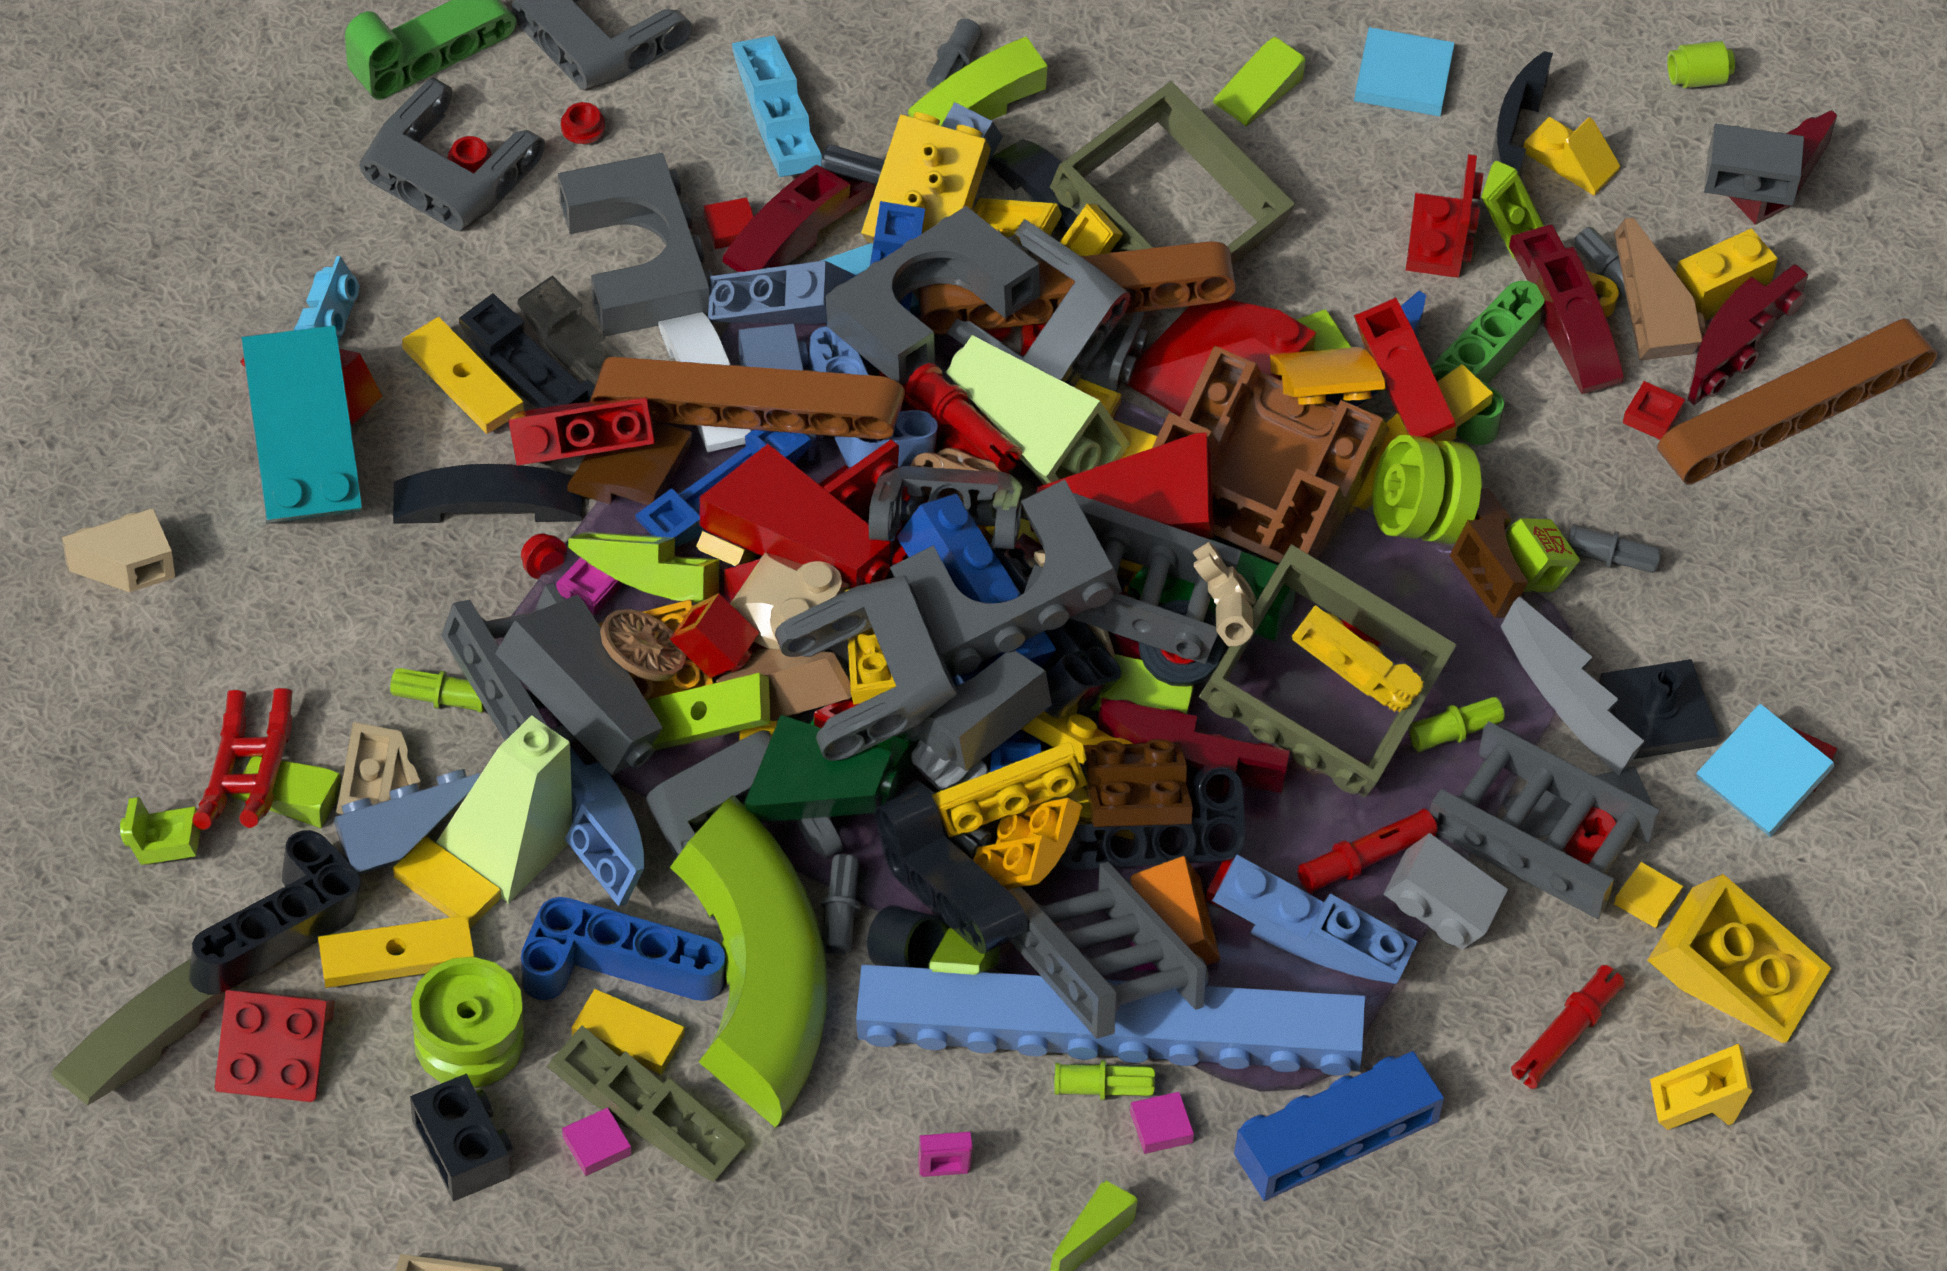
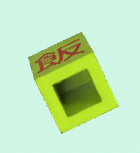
M1520 518L1506 532L1510 551L1520 570L1528 580L1524 592L1555 591L1580 561L1552 519Z

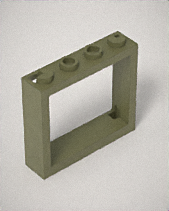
M1172 81L1168 82L1059 164L1050 185L1059 202L1065 207L1071 208L1077 215L1081 213L1086 204H1097L1123 233L1112 249L1114 253L1153 248L1084 177L1158 122L1257 221L1255 225L1228 245L1233 265L1283 227L1295 205ZM1179 307L1170 308V309H1172L1173 311H1175V310H1177Z
M1291 544L1258 597L1256 604L1252 607L1253 633L1250 639L1244 644L1228 647L1199 697L1208 702L1209 708L1216 714L1225 718L1233 717L1249 727L1250 732L1257 739L1266 743H1275L1285 750H1289L1292 758L1300 765L1310 769L1317 768L1333 778L1334 784L1341 790L1351 794L1358 793L1365 798L1382 775L1457 644ZM1283 584L1423 668L1419 674L1421 681H1423L1422 692L1413 699L1409 708L1405 711L1402 710L1400 713L1397 712L1367 766L1226 681Z

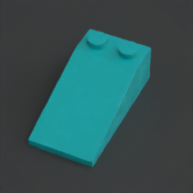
M336 326L241 337L266 524L361 512L359 482Z

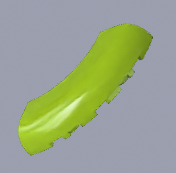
M731 795L688 841L670 868L684 880L698 897L709 917L715 916L724 939L721 946L725 953L727 984L730 985L728 1004L723 1012L718 1031L708 1050L699 1060V1063L776 1128L800 1094L810 1074L822 1038L827 1011L828 979L826 957L819 923L809 896L794 866L776 839L760 820L747 810L746 806L734 795Z

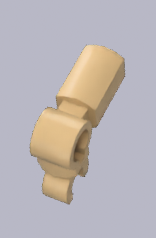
M1208 542L1193 551L1198 560L1194 562V567L1199 575L1208 582V592L1217 605V633L1227 646H1238L1248 641L1253 633L1252 606L1256 604V598L1245 578L1233 566L1226 567L1216 548Z

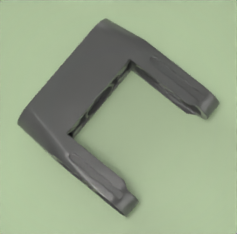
M514 0L511 5L512 13L516 17L518 26L583 90L620 80L669 53L688 40L693 28L692 23L679 10L663 9L610 39L575 4L579 0Z
M430 78L383 124L361 158L359 166L364 177L373 185L454 231H460L491 212L535 167L543 155L545 140L529 130L514 132L473 174L419 143L445 117L443 113L446 111L452 98V88L436 78Z
M1024 219L1014 234L1020 238L1024 247L1073 279L1075 283L1024 357L970 321H961L957 318L947 334L964 346L973 335L1074 387L1125 313L1131 295L1091 263Z
M903 466L878 478L870 504L869 540L894 541L901 520L908 521L921 504L928 503L924 502L926 496L924 490L927 486L932 487L928 502L941 499L939 492L945 488L957 489L963 495L964 500L962 503L976 525L995 526L991 547L1015 549L1021 522L1022 486L1012 475L993 471ZM902 486L907 487V492L911 495L909 500L902 499ZM975 490H979L978 506L971 505Z
M906 575L854 587L781 623L775 631V637L782 654L788 657H812L873 628L896 687L829 718L823 728L817 733V743L823 757L827 760L837 761L849 758L918 725L958 694L918 596Z
M759 731L662 782L647 795L646 801L675 859L688 841L731 795H734L745 805L746 798L772 737L770 731ZM828 817L794 820L811 849L821 854L824 859H828L843 851L842 842ZM715 916L710 917L713 921L716 920Z

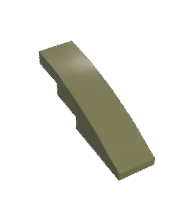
M190 958L135 996L95 1029L53 1069L51 1076L88 1106L155 1066L160 1060L162 1049L193 1031L199 1024L201 1013L225 999V992L217 995H207L195 989L189 981ZM237 986L231 988L230 990H237Z
M583 1025L547 1065L548 1069L600 1110L608 1107L617 1122L712 1182L719 1177L747 1144L673 1080L668 1078L662 1083L626 1051L619 1057Z

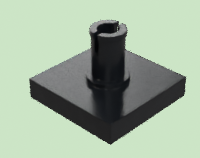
M1692 659L1601 673L1599 683L1618 698L1610 713L1644 740L1634 759L1717 746L1720 736Z

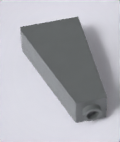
M575 595L514 620L495 654L611 775L630 766L633 769L639 768L653 755L655 748L652 745L663 727L628 671L610 657L602 644L600 626L584 601L578 595Z

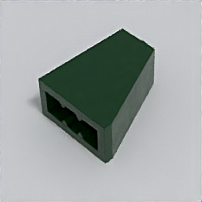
M780 715L746 798V809L753 813L760 822L875 813V808L881 805L883 797L887 799L892 797L898 782L899 771L894 770L892 751L872 746L849 758L830 761L823 757L816 739L817 733L822 728Z

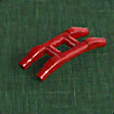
M276 688L273 690L272 710L269 712V724L266 732L267 737H244L247 694L241 690H230L227 692L226 711L223 714V724L220 733L221 741L209 785L205 789L203 798L199 803V808L192 818L193 824L198 829H208L213 821L220 817L227 802L226 794L250 793L245 802L246 806L239 816L243 826L253 828L261 818L267 815L274 799L273 790L285 745L288 743L291 734L292 690L287 688ZM262 756L258 773L232 774L236 757Z

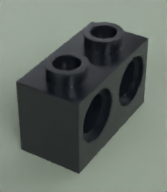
M467 1073L410 1096L412 1122L453 1202L510 1179L509 1159L514 1157L511 1141L503 1128L496 1131L490 1119L493 1117V1110L489 1098L483 1088L474 1089ZM450 1113L463 1114L462 1117L457 1119H449L445 1117ZM471 1153H481L485 1155L480 1159L466 1158V1156Z

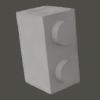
M1429 833L1405 851L1384 895L1394 901L1405 914L1416 917L1437 932V935L1443 941L1464 949L1486 934L1508 889Z

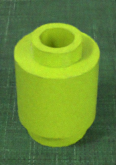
M1723 41L1679 45L1677 50H1670L1668 53V76L1672 85L1681 84L1683 88L1726 84L1729 75L1734 74L1735 71L1733 51L1730 48L1726 49Z

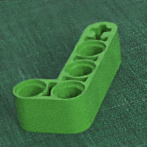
M451 0L393 29H390L378 14L373 11H367L356 16L346 28L347 66L373 98L383 100L508 38L516 27L517 20L501 0Z
M1516 281L1507 286L1430 366L1438 382L1463 364L1493 392L1492 404L1457 427L1456 435L1471 444H1489L1497 437L1504 409V399L1488 383L1536 334L1539 328L1544 297L1537 285L1532 282Z

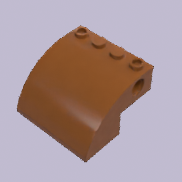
M1214 345L1181 417L1170 412L1168 413L1152 448L1195 433L1207 432L1212 449L1214 536L1279 564L1291 544L1315 559L1321 555L1350 510L1390 428L1386 426L1383 418L1340 400L1339 405L1328 400L1320 404H1298V397L1283 394V382L1261 372L1256 363Z

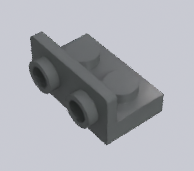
M1145 311L1135 312L1129 326L1120 323L1116 324L1080 379L1117 392L1121 382L1129 384L1137 358L1133 357V355L1141 357L1149 335V330L1142 328Z

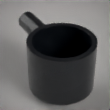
M889 905L883 908L871 923L867 937L868 955L876 966L929 969L930 960L944 938L947 929L950 927L936 914L932 915L898 905Z

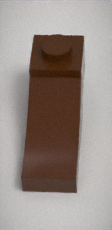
M1481 488L1480 503L1475 519L1467 520L1449 556L1494 618H1505L1513 602L1518 597H1521L1528 584V580L1517 565L1506 539L1505 531L1512 518L1489 488Z

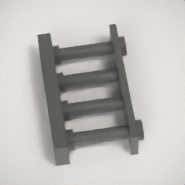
M1073 493L1108 557L1116 576L1122 559L1148 567L1149 570L1140 600L1118 593L1106 604L1097 608H1089L1071 617V619L1168 651L1179 657L1205 664L1218 633L1215 626L1204 623L1211 594L1208 592V582L1199 575L1194 567V562L1198 560L1193 551L1210 542L1218 551L1226 567L1233 566L1236 569L1241 550ZM1034 565L1024 593L1037 581L1043 567ZM1167 574L1195 583L1186 616L1158 607Z
M553 583L544 586L534 612L563 601L562 596ZM471 600L455 602L452 604L441 636L503 739L506 741L531 715L551 728L545 723L538 711L547 707L532 692L523 687L518 677L495 654L499 646L494 639L505 637L514 620L533 612L486 621L480 617ZM564 725L551 728L568 740L570 744L579 742Z
M1488 721L1483 729L1479 756L1486 759L1461 796H1454L1441 789L1431 803L1430 813L1437 824L1436 834L1586 914L1599 919L1608 906L1614 881L1613 878L1605 874L1632 835L1648 844L1654 837L1660 810L1651 806L1642 797L1630 795L1522 739L1516 732L1510 729H1502ZM1504 768L1527 780L1528 783L1503 819H1498L1477 808V805ZM1548 791L1568 801L1571 805L1547 840L1540 841L1519 829L1544 792ZM1592 807L1599 808L1609 813L1614 818L1616 824L1590 863L1584 864L1562 851Z
M1109 862L1100 864L1098 891L1045 906L1035 903L1021 886L1008 890L1022 906L1028 921L1027 931L1009 941L1096 1039L1115 1034V1014L1119 1010V1006L1132 1001L1176 989L1195 1010L1204 1007L1205 985L1209 981L1208 969L1204 960L1192 952L1134 890L1131 882L1127 878H1123ZM1103 910L1111 918V920L1065 932L1055 925V923ZM1127 936L1136 945L1091 959L1086 955H1082L1079 949ZM1150 962L1160 971L1159 973L1118 985H1113L1102 977Z

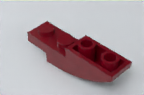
M816 164L784 187L750 220L724 253L722 263L737 272L785 266L816 246L819 230L873 198L876 185L829 172Z
M1552 224L1511 235L1509 248L1527 281L1536 284L1544 297L1543 310L1546 313L1544 327L1580 393L1585 394L1622 383L1624 375L1609 325L1594 287L1574 247L1565 248Z
M1794 264L1767 286L1762 285L1751 276L1723 303L1710 322L1697 354L1688 393V401L1691 404L1696 405L1707 395L1715 397L1723 390L1729 378L1739 371L1741 374H1744L1751 369L1759 357L1757 348L1760 339L1770 332L1775 321L1784 314L1791 316L1802 306L1806 297L1803 292L1808 273Z
M1102 698L1098 729L1109 736L1122 738L1133 744L1146 743L1153 739H1164L1172 743L1181 742L1187 765V788L1192 789L1193 778L1203 766L1220 764L1236 772L1241 779L1242 786L1282 793L1289 750L1279 749L1266 743L1253 744L1228 739L1220 734L1207 735L1195 732L1197 716L1184 714L1179 710H1163L1137 705L1129 700ZM1224 774L1212 776L1206 784L1207 794L1221 798L1227 794L1229 789L1228 779Z

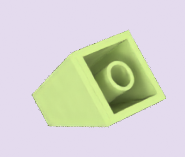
M973 335L965 346L954 355L951 365L946 371L953 383L959 385L967 392L969 402L1013 444L1021 448L1022 455L1020 459L1043 485L1119 460L1130 445L1100 400Z
M531 715L498 747L436 842V844L500 888L501 899L508 904L568 845L565 837L572 825L570 742Z

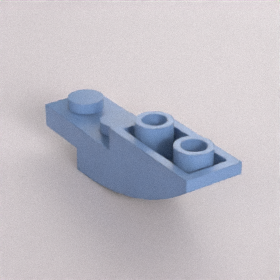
M570 746L572 825L565 840L618 906L626 905L644 870V851L638 826L625 797L602 764L585 765Z
M1236 855L1212 900L1252 922L1254 926L1250 934L1316 964L1371 980L1396 984L1417 943L1413 938L1332 894H1329L1323 902L1239 855Z

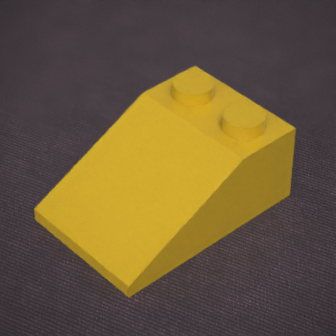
M1724 874L1692 887L1647 959L1650 964L1682 991L1781 1043L1789 1040L1831 970L1827 963Z

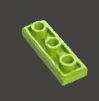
M761 673L646 700L663 727L652 745L655 751L770 724L769 677Z

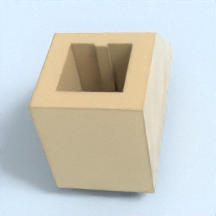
M153 508L139 513H129L120 519L92 528H82L73 534L62 537L66 565L70 572L128 592L175 578L172 550Z

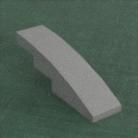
M1518 597L1513 602L1501 628L1522 667L1548 704L1581 742L1619 776L1631 764L1644 740L1610 713L1618 698L1585 672L1592 656L1521 597Z

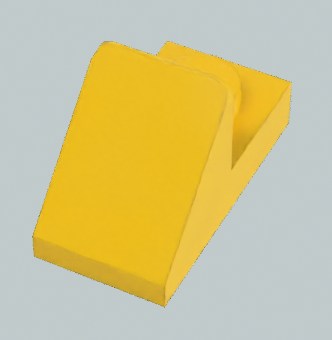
M1548 117L1524 141L1523 148H1526V155L1594 196L1620 170V164L1591 117H1588L1575 131Z
M1740 1044L1650 1079L1658 1123L1667 1130L1710 1113L1715 1114L1727 1125H1732L1752 1093L1744 1049Z

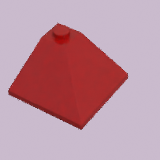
M1229 299L1217 303L1189 306L1136 361L1133 375L1127 385L1181 417L1214 345L1256 363L1261 372L1282 381V375L1271 373L1270 354L1314 351L1317 333L1282 311Z

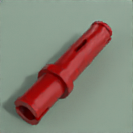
M1424 808L1350 843L1346 840L1340 841L1333 845L1332 851L1298 866L1297 874L1300 883L1308 893H1313L1342 878L1352 880L1360 876L1362 869L1410 848L1430 833L1436 836L1437 824L1435 819Z
M1601 965L1579 992H1573L1567 998L1564 1004L1565 1008L1523 1056L1511 1066L1513 1076L1520 1080L1528 1070H1531L1528 1073L1529 1077L1523 1084L1530 1089H1535L1543 1077L1587 1027L1593 1028L1602 1016L1601 1011L1625 987L1624 978L1617 972L1607 983V977L1613 971V968L1608 965Z

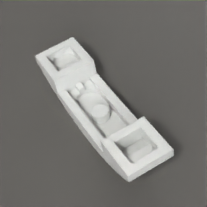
M703 312L658 322L662 338L671 359L675 358L676 361L730 365L717 332ZM697 425L707 452L746 444L745 435L751 432L750 429Z

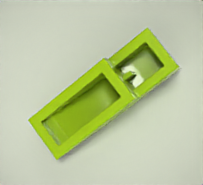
M1025 36L980 57L952 74L908 109V115L913 118L915 112L928 114L939 119V125L941 126L955 102L989 120H993L1006 115L1008 103L1045 90L1048 65L1028 37Z
M583 532L568 538V548L590 565L612 578L643 592L676 601L690 599L691 603H699L719 593V559L674 556V537Z

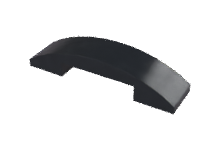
M1547 51L1536 56L1516 76L1504 97L1500 109L1492 149V164L1494 161H1499L1517 170L1519 176H1521L1526 148L1513 146L1511 143L1521 108L1539 112L1553 53Z
M1024 139L994 154L990 158L988 164L1013 190L1022 187L1035 202L1057 203L1062 214L1057 224L1065 233L1069 230L1078 215L1071 208L1062 205L1057 199L1055 192L1050 188L1059 164L1062 163L1061 160L1041 146Z
M494 293L459 317L460 326L487 362L515 391L537 409L590 402L595 385L588 379L580 384L524 333V321Z
M468 464L443 467L416 473L394 481L393 524L441 523V513L535 512V522H581L582 496L568 491V483L573 476L553 470L512 464Z

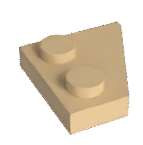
M353 722L336 813L343 814L341 806L360 799L370 798L372 805L391 800L389 792L394 789L415 783L418 784V787L420 786V779L415 766L407 758L408 748L401 731Z

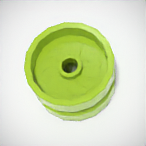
M1399 435L1389 442L1380 457L1374 476L1372 492L1373 511L1378 527L1388 536L1418 539L1420 537L1423 541L1455 544L1467 520L1475 519L1480 503L1482 487L1481 470L1475 452L1464 443L1451 441L1433 442L1430 438L1413 435Z
M477 957L452 958L432 967L418 981L411 998L415 1055L426 1073L440 1083L467 1073L473 1087L477 1088L485 1087L504 1078L518 1064L524 1048L522 997L519 986L508 971L495 962Z

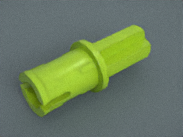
M397 668L392 674L390 693L394 696L431 702L436 709H440L442 704L475 710L479 713L484 712L485 707L470 682L466 679L449 677L447 672L443 670L438 675Z
M1491 697L1458 709L1456 706L1450 705L1447 706L1445 712L1426 719L1413 721L1408 728V733L1413 747L1416 748L1417 752H1422L1453 740L1463 742L1466 740L1467 734L1484 729L1488 721L1495 725L1500 724L1505 719V712L1497 697Z
M1101 1060L1100 1065L1055 1063V1095H1100V1100H1105L1106 1095L1151 1096L1155 1090V1071L1151 1066L1106 1065V1060Z

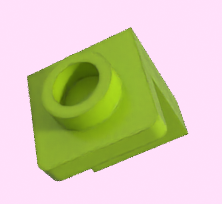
M140 797L129 798L126 815L120 821L122 841L125 846L131 848L141 865L195 857L201 829H198L192 822L197 808L193 806L149 814Z

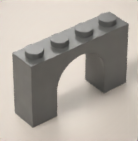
M663 153L558 173L559 203L569 234L615 225H634L655 233L666 245L657 257L647 263L591 275L592 305L603 337L659 326V321L700 312L708 316L710 276L713 275L710 270L703 271L701 263L704 262V253L699 236H691L689 229H692V217L688 203H680L678 198L681 195L678 173L676 169H668Z
M965 206L951 216L943 218L934 227L915 239L907 241L901 248L882 260L872 263L866 270L849 281L836 286L830 293L826 294L828 328L888 378L904 385L916 369L927 363L935 364L934 332L899 303L908 293L931 284L957 285L973 292L1001 316L1007 318L1040 296L1039 263Z
M1065 479L1021 501L1029 522L1045 550V563L1034 585L1019 597L994 604L981 603L966 597L954 585L934 545L890 567L894 577L906 575L912 584L951 677L958 674H967L975 670L981 662L1001 652L1013 651L1020 647L1025 640L1045 630L1057 629L1064 625L1069 618L1089 608L1100 607L1109 602L1114 595L1122 592L1108 557Z
M847 639L829 648L828 652H834L850 681ZM1015 650L1006 652L972 679L956 685L958 694L921 723L904 731V733L910 738L917 737L923 741L942 760H950L967 771L1052 705L1046 671Z

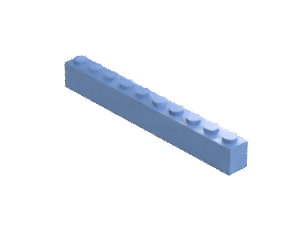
M861 965L856 1025L858 1039L866 1040L869 1044L878 1047H890L896 1043L917 1044L919 1047L927 1050H941L946 1046L967 1047L969 1050L977 1053H991L997 1049L1017 1050L1026 1056H1042L1047 1052L1068 1053L1069 1056L1082 1060L1093 1059L1097 1055L1118 1056L1119 1059L1131 1063L1144 1062L1150 1058L1166 1059L1180 1066H1191L1198 1062H1214L1229 1069H1243L1249 1065L1270 1066L1271 1069L1279 1072H1294L1299 1070V1068L1320 1069L1325 1074L1339 1076L1348 1074L1350 1071L1360 1072L1365 996L1205 986L1204 1007L1195 1010L1176 989L1120 1005L1119 1010L1115 1014V1034L1096 1039L1041 976L988 972L971 975L932 972V969ZM1106 980L1107 982H1111L1113 985H1118V984H1121V983L1128 982V981Z

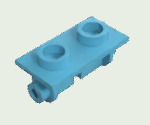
M341 256L336 257L333 267H324L322 271H318L315 274L313 285L306 300L309 307L314 308H303L294 330L335 325L339 342L341 335L345 331V324L353 303L358 297L360 288L356 277L351 273Z

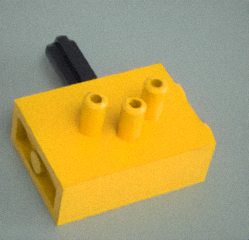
M915 112L913 118L900 114L885 160L835 145H828L822 155L821 167L832 173L876 185L861 231L867 242L873 243L880 201L925 208L922 227L923 234L937 225L943 218L951 216L965 206L972 209L991 151L986 139L981 138L983 133L965 125H957L955 130L939 125V119L920 112Z

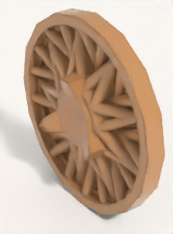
M632 609L616 610L604 620L600 630L602 644L610 657L625 670L641 678L664 681L678 675L684 665L686 656L670 640L674 632L662 621L647 613Z

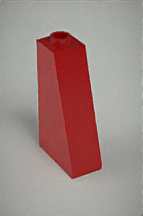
M1207 432L1195 433L1037 487L1038 493L1065 479L1072 493L1203 538H1214L1212 449ZM1030 524V529H1031V532L1033 533L1034 530H1033V528H1032V526H1031V524Z
M769 444L761 448L700 496V526L761 556L766 552L803 565L814 561L829 563L839 571L842 581L850 584V589L882 581L889 573L891 542L869 540V524Z

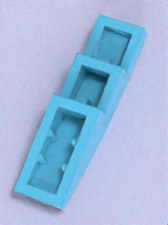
M775 36L732 43V51L747 97L778 176L784 177L804 173L816 164L821 166V152L810 133L809 116L797 93V79Z

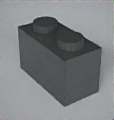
M1715 123L1707 154L1704 193L1793 206L1801 178L1804 136Z

